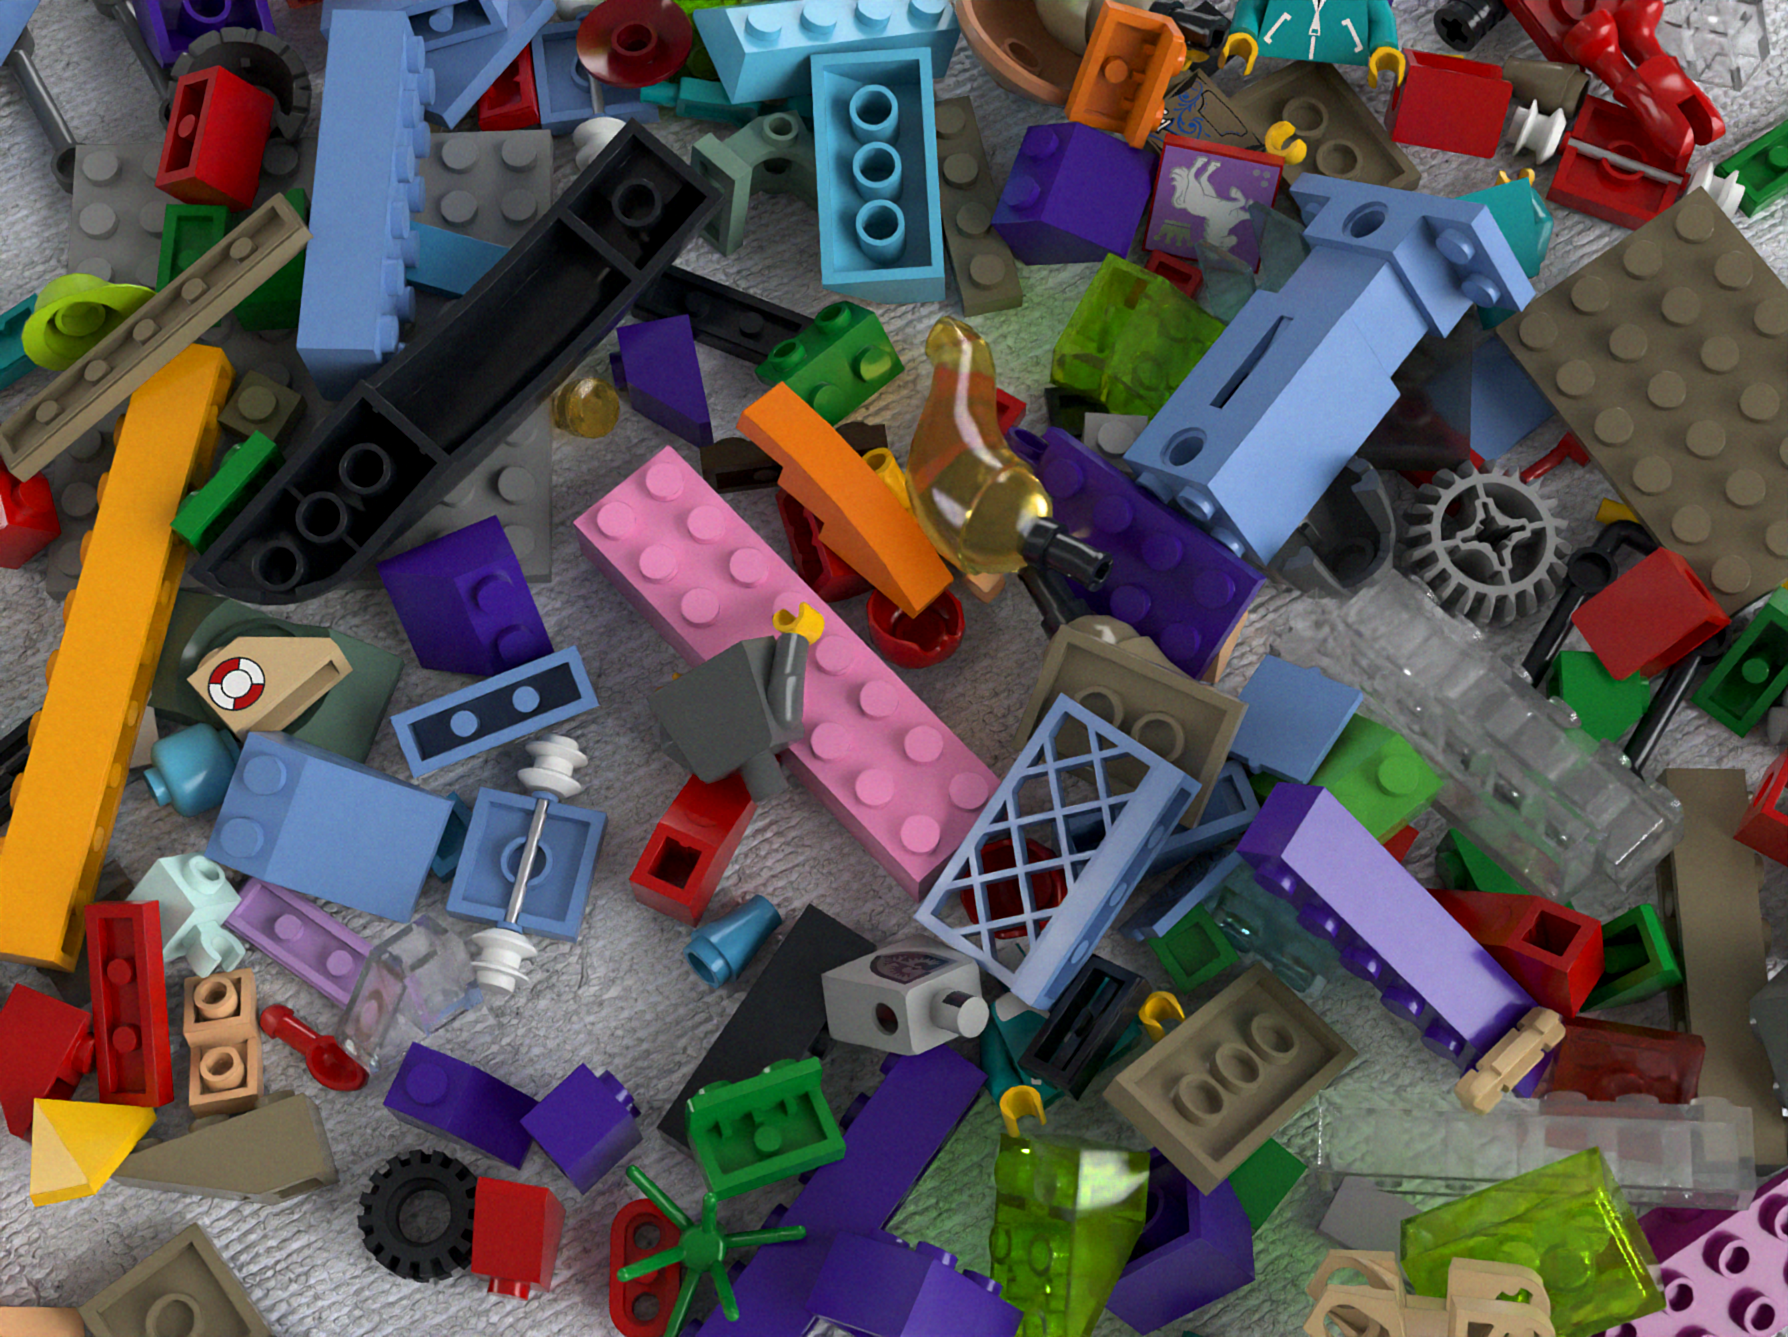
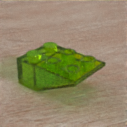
M1108 252L1053 348L1049 383L1057 387L1069 389L1079 394L1080 398L1095 405L1096 402L1102 404L1115 414L1148 416L1149 424L1227 327L1164 277Z
M1001 1133L999 1156L994 1166V1179L997 1188L994 1226L989 1235V1252L991 1255L990 1278L1003 1286L999 1297L1024 1312L1015 1337L1091 1336L1145 1226L1150 1152L1072 1135L1020 1134L1019 1137L1012 1138L1008 1133Z

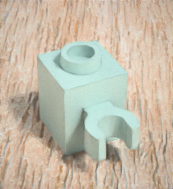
M205 851L159 858L125 901L159 900L163 960L186 955L190 967L201 978L208 977L219 963L226 972L232 971L246 952L241 942L230 932L221 929L220 926L242 899L225 878L222 868L215 861L204 857Z

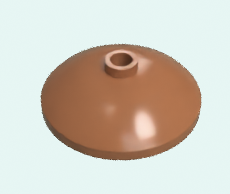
M956 0V13L960 30L975 58L991 76L993 81L1002 89L1028 101L1064 109L1082 58L1065 48L1046 31L1036 12L1034 1Z

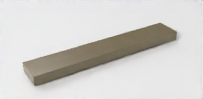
M280 192L274 195L0 425V455L9 472L24 483L305 249L307 241L314 238V236L292 204Z

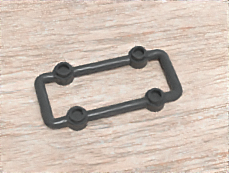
M92 0L96 9L102 15L116 19L162 100L159 108V119L165 132H167L171 115L168 86L169 81L174 80L171 76L172 71L170 68L162 69L142 39L132 0ZM26 25L2 66L9 67L55 151L51 160L53 175L62 189L73 195L76 145L87 144L76 142L34 65L31 56L34 52L35 43Z

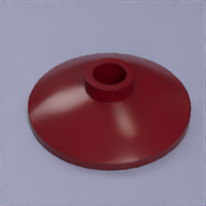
M606 0L589 12L582 21L577 32L576 49L580 63L593 78L612 87L635 89L660 83L681 69L691 54L694 36L692 25L686 12L672 0Z

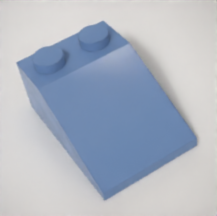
M282 731L249 732L204 857L265 882L408 924L413 916L455 801Z

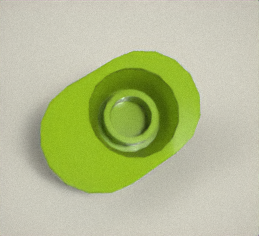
M89 273L62 275L49 282L39 293L34 305V313L25 322L21 335L24 351L39 366L52 371H66L153 298L157 292L138 285L127 283L113 284Z

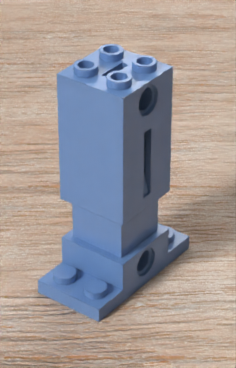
M1302 172L1288 190L1302 211L1301 219L1307 226L1302 235L1311 247L1312 252L1278 294L1260 289L1256 290L1123 455V460L1138 478L1135 484L1145 488L1160 499L1161 502L1167 504L1239 558L1242 557L1267 566L1401 394L1390 377L1423 335L1427 334L1445 339L1473 302L1485 308L1496 306L1522 312L1536 294L1485 204Z

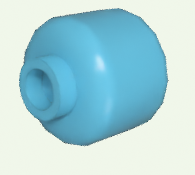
M200 722L153 743L150 753L153 767L143 771L142 774L149 792L158 807L170 803L181 816L191 818L223 804L241 752L226 728L217 732L210 724Z

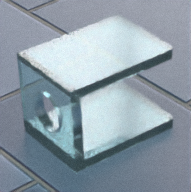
M1258 201L1250 204L1248 211L1266 277L1264 282L1256 286L1252 268L1248 263L1209 241L1201 239L1194 244L1216 324L1224 329L1227 328L1257 289L1278 294L1311 253V248L1302 235L1306 230L1303 225Z

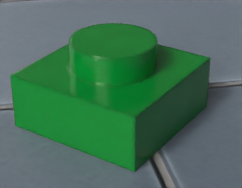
M1203 903L1191 909L1161 938H1149L1146 940L1184 996L1241 959Z

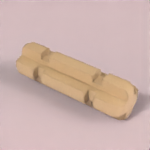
M1539 1006L1532 1008L1517 1023L1519 1032L1513 1027L1476 1063L1478 1072L1471 1068L1455 1084L1454 1094L1461 1101L1460 1106L1468 1113L1474 1112L1480 1116L1486 1115L1503 1098V1094L1499 1091L1502 1090L1507 1094L1544 1057V1052L1541 1049L1548 1053L1564 1037L1565 1027L1559 1021V1015L1552 1009L1545 1010Z

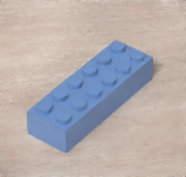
M332 9L309 231L314 238L307 241L296 349L323 400L341 401L360 379L366 381L409 345L403 342L405 323H413L415 319V291L413 286H408L406 268L419 267L421 242L419 232L417 230H409L410 220H415V213H423L425 209L426 188L424 177L419 176L420 158L428 159L430 155V127L428 122H424L425 105L434 104L436 87L433 69L425 68L422 36H414L406 11Z

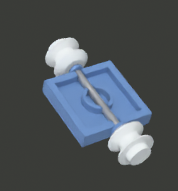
M558 0L556 5L557 14L565 22L545 24L531 39L542 130L550 129L552 136L573 133V142L580 149L576 154V165L581 171L587 168L631 117L640 124L660 122L657 105L640 103L641 88L624 89L606 85L587 73L580 63L576 49L578 29L589 12L606 0Z
M544 734L541 736L540 741L526 743L525 751L535 758L533 768L519 770L517 777L533 793L532 797L481 786L479 788L445 911L449 917L496 927L472 936V941L483 949L480 961L468 962L464 965V970L475 976L473 985L482 990L496 994L511 995L514 986L529 985L530 979L521 973L519 968L521 960L536 957L537 950L523 936V933L577 944L609 819L605 812L558 803L560 799L580 793L581 785L571 778L573 769L586 767L589 762L588 758L578 751L579 744L570 738L556 734Z

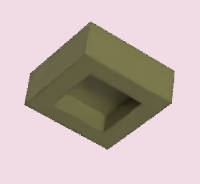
M249 369L218 416L217 421L224 430L245 441L258 430L272 440L280 450L308 407V404L303 395Z

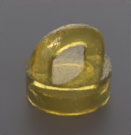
M596 377L572 379L563 387L558 396L557 414L555 417L556 427L579 438L596 439L606 436L613 430L619 417V400L614 388L604 379Z

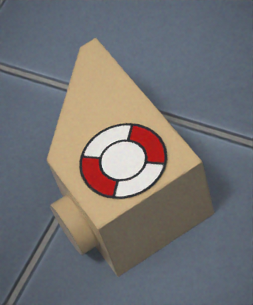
M238 636L226 647H219L208 653L199 663L197 671L188 677L187 680L213 712L245 744L249 732L281 731L353 671L339 646L331 638Z

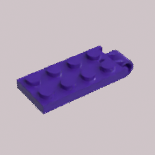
M1015 426L1009 427L981 474L979 483L989 494L1005 503L1011 504L1012 507L1004 521L999 519L992 521L987 532L1023 558L1022 551L1016 549L1014 543L1019 527L1030 517L1040 520L1047 516L1067 525L1070 535L1101 551L1111 553L1113 555L1112 559H1114L1112 572L1106 583L1096 592H1090L1085 589V586L1063 575L1077 599L1083 598L1089 608L1096 614L1109 615L1132 626L1141 637L1149 636L1172 664L1194 680L1200 681L1267 577L1167 504L1161 502L1160 499L1145 488L1135 484L1134 480L1064 429L1048 427L1042 437L1049 443L1048 445L1041 438L1025 429ZM1047 493L1053 496L1054 502L1052 507L1047 503Z

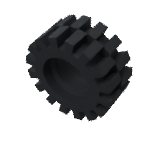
M421 1149L409 1151V1158L401 1160L396 1155L386 1161L390 1167L387 1171L381 1174L376 1170L370 1177L369 1181L374 1185L370 1193L362 1191L359 1204L364 1207V1214L357 1215L358 1228L365 1234V1238L362 1241L366 1249L376 1257V1261L395 1275L406 1279V1277L411 1278L419 1283H429L430 1278L436 1277L443 1281L453 1277L451 1271L460 1267L465 1270L471 1264L469 1257L472 1255L475 1190L478 1179L462 1162L456 1158H449L444 1152L433 1150L432 1154H425ZM433 1190L445 1195L451 1208V1217L446 1230L438 1238L429 1242L419 1243L407 1239L400 1228L399 1222L400 1212L408 1198L420 1191Z

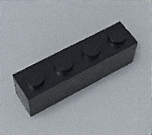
M809 903L656 1127L662 1140L696 1162L684 1133L686 1101L694 1097L700 1089L717 1081L727 1080L734 1084L758 1076L769 1065L784 1059H795L797 1062L815 1056L824 1061L838 1040L830 1038L821 974L877 951V945Z

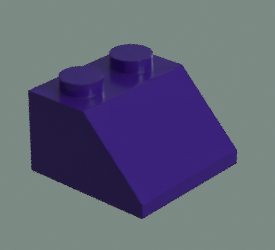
M132 0L142 39L162 69L174 67L182 52L189 53L188 45L212 30L220 33L221 28L242 27L246 30L255 28L258 32L263 30L277 36L267 0Z
M1079 122L1028 126L990 224L1026 266L1125 261L1155 180L1160 160L1156 154L1144 149L1130 147L1125 141Z
M497 515L375 564L418 661L424 669L494 677L555 652L516 555Z
M1153 1147L1087 1183L1089 1296L1142 1336L1256 1280L1251 1222L1228 1178L1220 1183L1210 1194L1205 1196L1156 1147Z

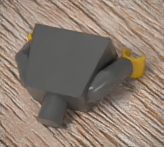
M805 601L799 604L797 618L786 609L778 610L773 615V626L782 633L777 641L774 635L739 641L684 675L675 672L672 675L673 681L664 687H658L652 694L646 697L650 707L660 720V747L662 752L683 768L698 776L706 784L732 778L740 774L754 805L769 801L790 789L775 754L804 738L805 730L802 718L809 645L815 643L820 638L825 625L823 616Z

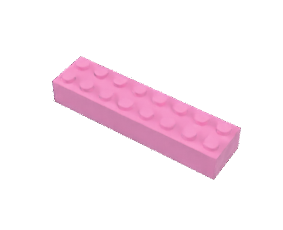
M667 445L573 521L582 554L692 669L742 640L774 635L777 641L782 633L773 626L772 618L778 610L786 609L797 618L799 604L805 601L823 616L825 622L824 630L820 638L815 643L809 645L802 718L805 730L804 738L777 754L782 757L781 762L908 895L919 904L929 894L1002 782L670 445ZM1006 811L1000 822L1009 820L1008 811Z

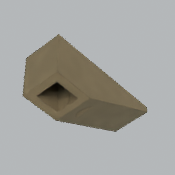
M283 1090L268 1094L255 1101V1110L233 1118H229L228 1114H216L199 1119L188 1126L189 1134L164 1143L162 1138L138 1141L137 1145L109 1177L127 1187L267 1205H277L340 1182L318 1105L304 1092L295 1095L293 1090Z

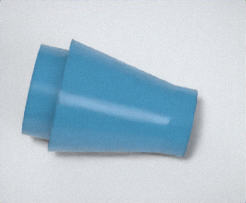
M756 894L747 903L691 933L692 941L683 948L684 956L694 972L712 988L718 989L726 981L735 983L772 932L782 924L781 916L765 897Z

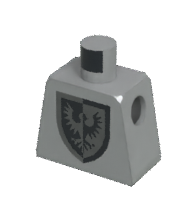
M921 933L821 974L830 1038L906 1056L918 1055L960 1035L968 1038L976 1037L984 1030L989 1018L987 1003L982 998L979 968L975 959Z

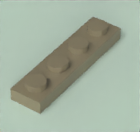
M970 95L935 101L942 234L963 316L966 318L1022 307L1023 293L1011 248L990 224L997 208L998 200Z

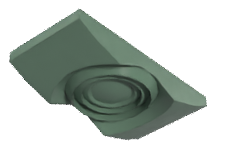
M178 590L151 689L152 695L147 703V706L154 708L156 717L185 726L204 722L213 726L217 732L226 728L235 741L241 742L204 702L187 680L188 677L197 671L201 660L214 649L226 647L238 636L331 638L339 646L353 671L281 731L365 765L405 666L403 658L328 627L295 624L271 617L230 598Z

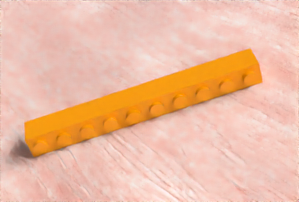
M191 343L132 393L127 413L121 414L116 421L113 435L114 447L116 449L110 472H104L99 480L97 488L99 511L93 530H88L85 533L81 543L80 561L83 567L77 588L72 589L65 599L63 622L66 627L60 648L55 649L51 653L47 662L45 678L48 690L42 711L38 710L35 712L29 725L28 744L31 748L24 773H19L13 782L10 793V806L13 813L6 836L0 837V961L69 973L75 972L86 931L84 905L94 902L128 777L129 767L189 553V549L169 524L177 517V510L182 501L191 492L203 489L208 483L222 431L217 418L231 398L237 372L220 347Z

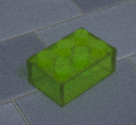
M1599 1145L1400 1221V1263L1419 1296L1447 1298L1449 1267L1453 1257L1515 1263L1532 1268L1542 1277L1543 1287L1549 1297L1551 1313L1549 1319L1555 1329L1556 1337H1588L1668 1308L1660 1264ZM1520 1288L1514 1296L1507 1295L1504 1292L1499 1294L1503 1301L1529 1304L1528 1290Z

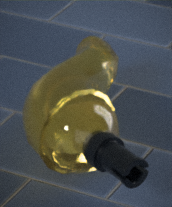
M949 315L942 317L934 324L926 340L925 354L934 371L930 392L915 430L906 461L905 489L918 528L937 553L968 574L976 576L984 572L1001 575L1017 572L1031 565L1045 572L1052 569L1085 586V589L1090 592L1100 590L1112 572L1114 565L1113 555L1070 535L1067 525L1053 518L1052 503L1041 482L1034 477L1031 465L1010 449L1001 434L997 420V373L989 344L970 325Z

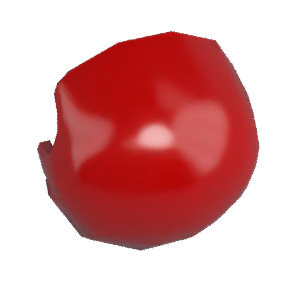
M876 587L866 603L869 634L873 645L886 661L903 669H921L941 663L950 658L961 646L966 627L962 603L948 589L914 619Z
M1005 838L984 845L981 849L984 874L1017 867L1012 838ZM1025 838L1029 864L1058 858L1052 849L1032 838ZM970 867L962 879L972 877ZM1064 868L1031 875L1037 911L1059 907L1068 893ZM1019 878L986 885L992 921L1024 914ZM974 888L960 891V900L971 923L974 925L979 924ZM1050 920L1039 922L1040 932L1044 930ZM1026 925L994 932V937L1000 940L1028 936Z

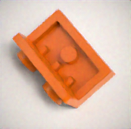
M1104 0L1064 108L1067 119L1122 134L1130 147L1142 150L1149 132H1156L1160 126L1165 107L1164 93L1170 78H1175L1180 73L1186 57L1185 37L1172 17L1111 0Z

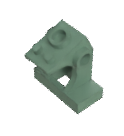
M797 110L759 116L723 142L719 141L709 132L692 144L690 166L723 193L727 201L699 235L725 258L743 246L748 200L751 196L761 191L771 195H778L789 191L801 198L818 213L814 131L808 132ZM768 172H776L780 175H773Z

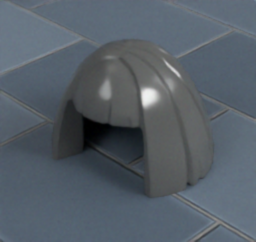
M242 27L221 28L220 33L212 30L198 37L188 45L189 53H181L171 72L174 80L169 81L168 86L170 111L172 110L180 76L220 65L275 99L270 120L271 133L269 139L285 138L287 141L295 143L300 137L310 115L312 99L311 81L304 62L286 42L274 34L263 30L258 32L255 28L246 30Z
M1354 454L1268 565L1257 564L1281 583L1297 591L1324 599L1356 600L1384 584L1393 565V551L1396 538L1395 522L1384 484L1371 463L1362 457L1358 458Z

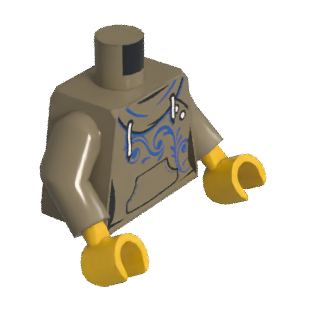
M1186 48L1183 67L1178 76L1170 78L1164 93L1165 107L1160 126L1156 132H1149L1143 147L1144 150L1156 154L1160 160L1166 133L1283 156L1285 157L1284 164L1296 165L1305 158L1307 146L1301 139L1295 140L1288 148L1281 150L1283 142L1295 132L1296 128L1287 121H1279L1273 124L1268 129L1264 139L1200 68L1191 74L1188 68L1192 62H1202L1210 56L1204 52L1187 50ZM1156 177L1153 182L1148 198L1153 195Z

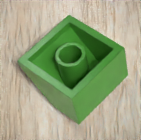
M1354 712L1307 785L1324 786L1383 845L1426 811L1445 783L1399 733ZM1265 771L1255 774L1248 780L1260 809L1277 782L1291 783Z

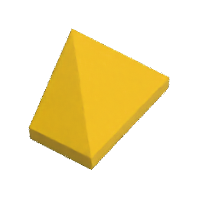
M34 1098L29 1196L34 1206L39 1207L96 1195L137 1145L138 1141L141 1140L158 1119L153 1108Z

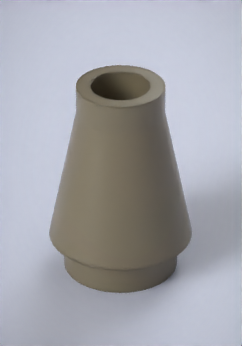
M1512 55L1508 57L1503 66L1501 80H1507L1512 84V95L1529 105H1532L1533 100L1536 99L1538 110L1549 117L1558 108H1562L1564 117L1571 120L1578 116L1591 83V75L1581 72L1579 64L1521 59Z

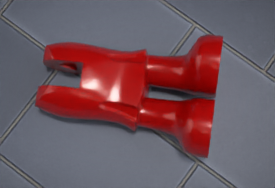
M1626 0L1613 16L1606 9L1591 13L1576 24L1567 34L1562 47L1579 66L1593 72L1613 91V99L1625 105L1633 113L1647 136L1661 153L1671 161H1674L1690 153L1694 143L1699 146H1705L1725 134V124L1714 103L1682 70L1677 56L1669 57L1655 36V29L1665 10L1663 0ZM1624 55H1625V56L1632 62V64L1636 67L1635 70L1632 68V66H1631V65L1629 64V62L1626 60V58L1624 57Z

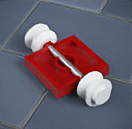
M1587 94L1572 131L1566 130L1564 135H1562L1566 121L1562 108H1558L1548 117L1538 113L1536 99L1533 100L1530 110L1518 106L1505 138L1506 141L1515 143L1512 156H1515L1522 148L1526 147L1535 151L1536 164L1540 165L1553 156L1557 146H1559L1557 154L1562 156L1546 195V200L1636 231L1674 204L1675 198H1681L1684 191H1686L1685 197L1700 186L1706 190L1730 220L1739 206L1745 186L1736 183L1738 170H1735L1726 179L1714 175L1713 162L1708 161L1697 168L1691 180H1689L1691 174L1685 171L1695 143L1690 153L1671 161L1653 144L1633 113L1624 106Z

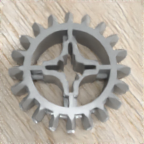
M1494 458L1485 460L1480 465L1478 471L1469 459L1460 462L1454 469V473L1447 468L1441 469L1433 476L1432 484L1424 483L1414 493V499L1417 503L1409 504L1403 512L1402 519L1410 526L1402 529L1398 534L1397 542L1411 548V550L1406 552L1401 558L1400 566L1418 568L1420 573L1411 581V589H1422L1427 585L1432 590L1433 594L1427 602L1428 608L1435 609L1443 601L1450 604V622L1459 621L1467 611L1470 612L1474 628L1484 627L1490 621L1491 616L1499 627L1509 625L1515 619V614L1521 618H1527L1538 609L1537 602L1546 603L1554 596L1556 588L1553 583H1558L1567 573L1568 568L1560 560L1570 554L1573 544L1557 536L1561 535L1568 528L1569 520L1552 518L1550 512L1557 506L1558 497H1547L1542 500L1536 494L1540 489L1541 478H1533L1526 485L1518 481L1520 476L1519 464L1510 466L1502 475L1499 474ZM1460 502L1461 507L1459 510L1461 516L1456 520L1459 532H1456L1449 540L1442 541L1440 530L1443 513L1452 504ZM1497 509L1505 513L1509 518L1503 516ZM1477 536L1478 541H1472ZM1526 545L1527 562L1524 574L1519 582L1512 584L1508 573L1513 567L1511 554L1520 546ZM1456 567L1465 569L1472 576L1473 580L1461 573Z

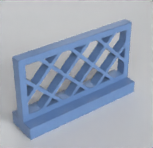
M1061 692L913 918L958 951L974 958L977 965L1011 988L1010 992L1028 1005L1052 1013L1203 785ZM1072 715L1087 725L1092 753L1058 761L1055 737L1068 717ZM1101 735L1119 747L1104 750ZM1045 754L1046 764L1037 766ZM1134 756L1151 767L1135 792L1112 797L1106 762ZM1094 765L1100 800L1066 807L1061 772ZM1049 776L1054 810L1021 817L1018 793L1025 782ZM1125 806L1116 819L1114 808ZM1006 811H1008L1009 820L1000 822ZM1102 811L1106 836L1097 849L1074 854L1068 819ZM1056 822L1062 857L1029 864L1023 829ZM1011 832L1017 867L984 874L981 849L990 836ZM1087 863L1078 877L1076 865ZM970 867L972 877L962 879ZM1064 868L1068 888L1067 895L1059 907L1037 911L1031 875ZM1019 878L1024 914L992 921L986 885ZM974 888L979 924L954 929L938 917V914L953 892ZM1050 920L1042 933H1040L1039 922ZM1026 925L1030 951L1016 972H1014L998 960L994 932ZM981 935L983 949L967 937Z

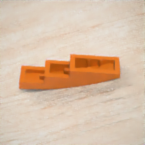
M783 381L742 411L736 428L783 467L777 484L824 522L818 539L905 613L914 619L951 586L954 577L918 524L880 477L824 418Z

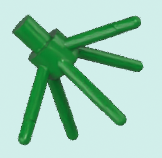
M630 1165L625 1171L626 1176L683 1234L680 1236L677 1246L620 1268L617 1272V1278L620 1282H627L682 1260L683 1264L688 1267V1271L663 1336L678 1337L703 1272L711 1273L726 1319L734 1322L739 1318V1310L723 1264V1260L729 1254L730 1248L799 1240L805 1237L806 1229L802 1225L729 1233L726 1226L717 1220V1196L713 1192H708L703 1196L702 1217L693 1222L637 1166Z

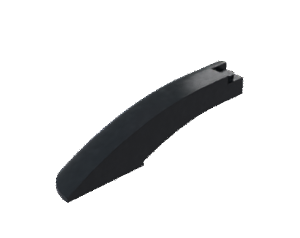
M631 117L552 207L476 284L366 381L359 380L187 573L213 591L235 600L258 605H288L305 602L328 594L349 582L438 505L567 379L727 203L725 195Z

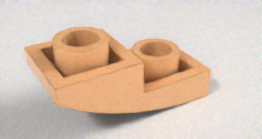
M251 967L236 969L230 972L212 973L205 978L200 976L184 978L183 1035L190 1047L189 1107L196 1120L216 1114H232L255 1110V1101L264 1097L260 1019L255 977Z

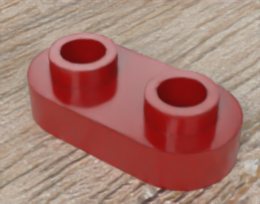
M647 1198L638 1199L625 1205L615 1216L610 1232L609 1312L613 1324L625 1337H663L682 1287V1260L627 1282H620L617 1278V1272L620 1268L677 1246L682 1231ZM645 1226H654L660 1231V1239L657 1245L647 1250L637 1247L635 1243L637 1232ZM643 1296H654L659 1301L657 1315L647 1321L636 1318L634 1313L636 1302Z

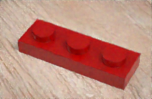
M159 900L100 901L84 905L100 1103L140 1107H161L174 1101Z

